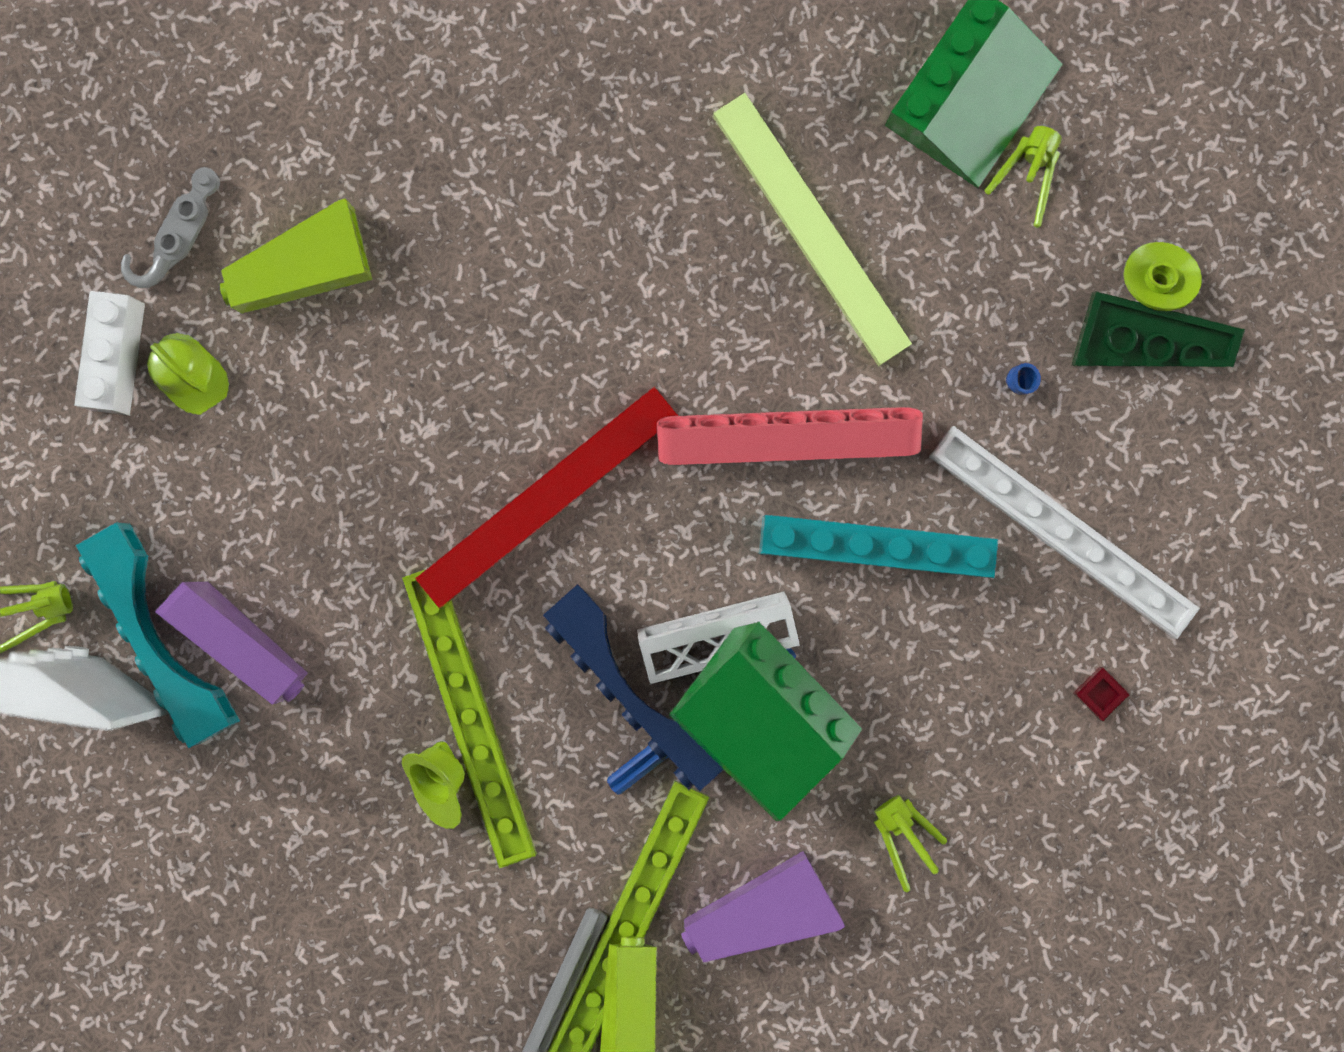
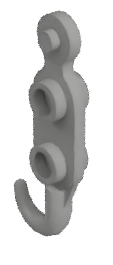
M204 167L196 170L191 179L192 190L174 201L155 237L153 265L147 274L143 276L134 274L130 268L131 256L129 254L123 256L121 272L125 280L132 286L150 288L157 285L165 277L167 271L188 255L207 219L206 198L219 189L220 178L212 169Z

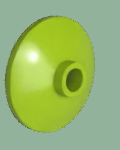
M1152 242L1140 246L1132 252L1124 267V281L1131 295L1141 304L1155 310L1173 311L1187 306L1195 299L1202 284L1201 270L1195 259L1184 249L1170 243ZM1155 280H1159L1163 285L1158 284Z

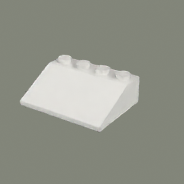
M65 646L64 649L48 648L47 651L11 652L10 658L0 659L1 714L104 730H112L169 714L167 709L165 710L159 706L154 694L102 657L88 655V648Z

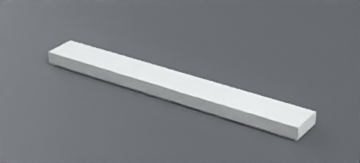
M955 426L950 428L929 456L1172 638H1179L1200 609Z

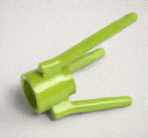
M1046 126L1034 127L1030 138H1021L1017 149L985 189V194L990 195L1024 153L1026 154L1025 160L1031 164L1026 177L1028 183L1034 181L1040 167L1046 166L1034 220V227L1036 228L1041 226L1054 168L1060 156L1057 149L1062 140L1061 135L1054 129Z
M56 581L45 584L0 587V594L37 593L31 596V601L1 608L0 617L33 610L38 618H45L40 623L1 644L0 654L46 628L66 621L65 614L72 612L73 604L69 590L64 584L57 585Z
M896 795L880 805L874 811L879 818L874 821V824L883 837L903 891L908 893L910 885L890 831L895 836L904 833L932 874H937L939 869L910 828L914 825L911 817L942 845L947 843V839L915 809L909 799L904 801L900 795Z

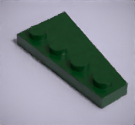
M1094 291L1089 301L1071 366L1234 367L1245 329L1175 311L1155 310L1140 302Z

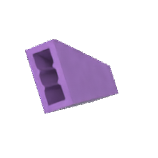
M182 582L155 611L272 705L282 702L284 699L290 702L304 688L305 685L301 680L308 673L209 582Z
M802 851L685 918L684 929L686 931L681 933L690 953L693 955L698 952L702 961L708 962L839 931L845 925L807 856Z

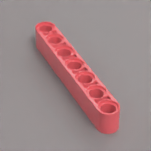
M897 407L670 416L662 418L657 422L658 459L660 462L668 465L912 456L921 452L923 413L915 408Z

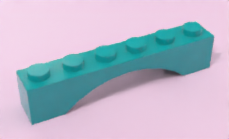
M764 515L762 517L759 554L995 578L998 539Z
M116 522L77 544L76 547L81 554L79 562L82 568L95 579L100 588L97 591L99 599L115 615L118 621L116 628L119 635L127 643L130 642L137 655L135 656V663L141 673L150 678L155 687L153 691L154 697L159 706L165 710L167 709L174 722L172 729L178 740L186 743L187 747L191 748L202 744L240 722L223 689L203 681L186 670L169 653L158 637L150 618L146 600L145 574L149 556L131 524Z

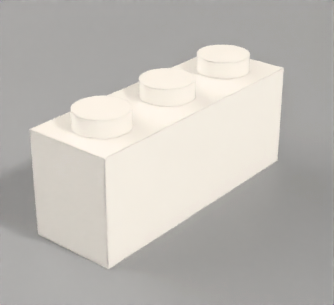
M90 291L74 406L91 411L130 415L144 303L129 295Z

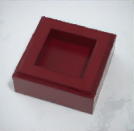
M1099 667L1073 693L1102 722L1130 695L1103 667Z

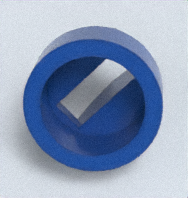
M1030 363L1014 366L1008 372L1006 378L1007 387L1013 393L1019 395L1033 393L1038 389L1041 382L1039 370ZM1018 371H1020V378H1019V384H1020V386L1018 385Z

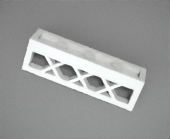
M785 592L637 629L638 640L650 684L702 671L731 631L739 626L760 622L767 628L769 623L785 619L789 637L777 640L785 649L799 646L790 602ZM721 636L719 641L714 637ZM705 640L715 646L708 658L698 660L688 654L694 642ZM684 645L682 650L676 648ZM667 650L678 656L670 668L655 671L651 657L652 653ZM683 660H686L687 662H689V663L681 664V663L683 662Z

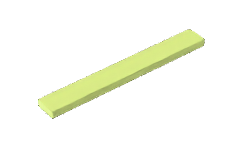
M743 93L714 112L713 118L877 365H882L912 344L746 93Z

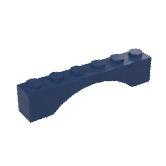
M577 584L543 614L549 622L545 627L547 632L558 644L566 641L575 651L570 655L572 660L584 673L590 669L600 679L596 687L610 702L615 698L619 700L626 708L621 715L636 731L643 727L652 738L647 743L662 761L668 756L674 762L678 769L673 773L688 790L695 786L700 792L724 770L676 721L655 711L634 693L622 676L613 657L608 637L607 615L582 587Z

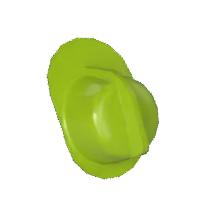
M181 333L166 335L159 343H154L150 347L152 351L148 357L147 366L151 379L173 403L184 411L200 415L227 397L229 382L226 371L191 336Z
M444 741L437 742L419 755L407 753L402 758V767L409 778L419 806L436 825L445 829H454L460 824L462 817L456 796L464 781L465 772L462 765Z

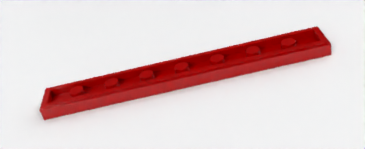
M653 387L415 578L437 607L441 609L656 436L657 422L660 419L678 416L659 391Z

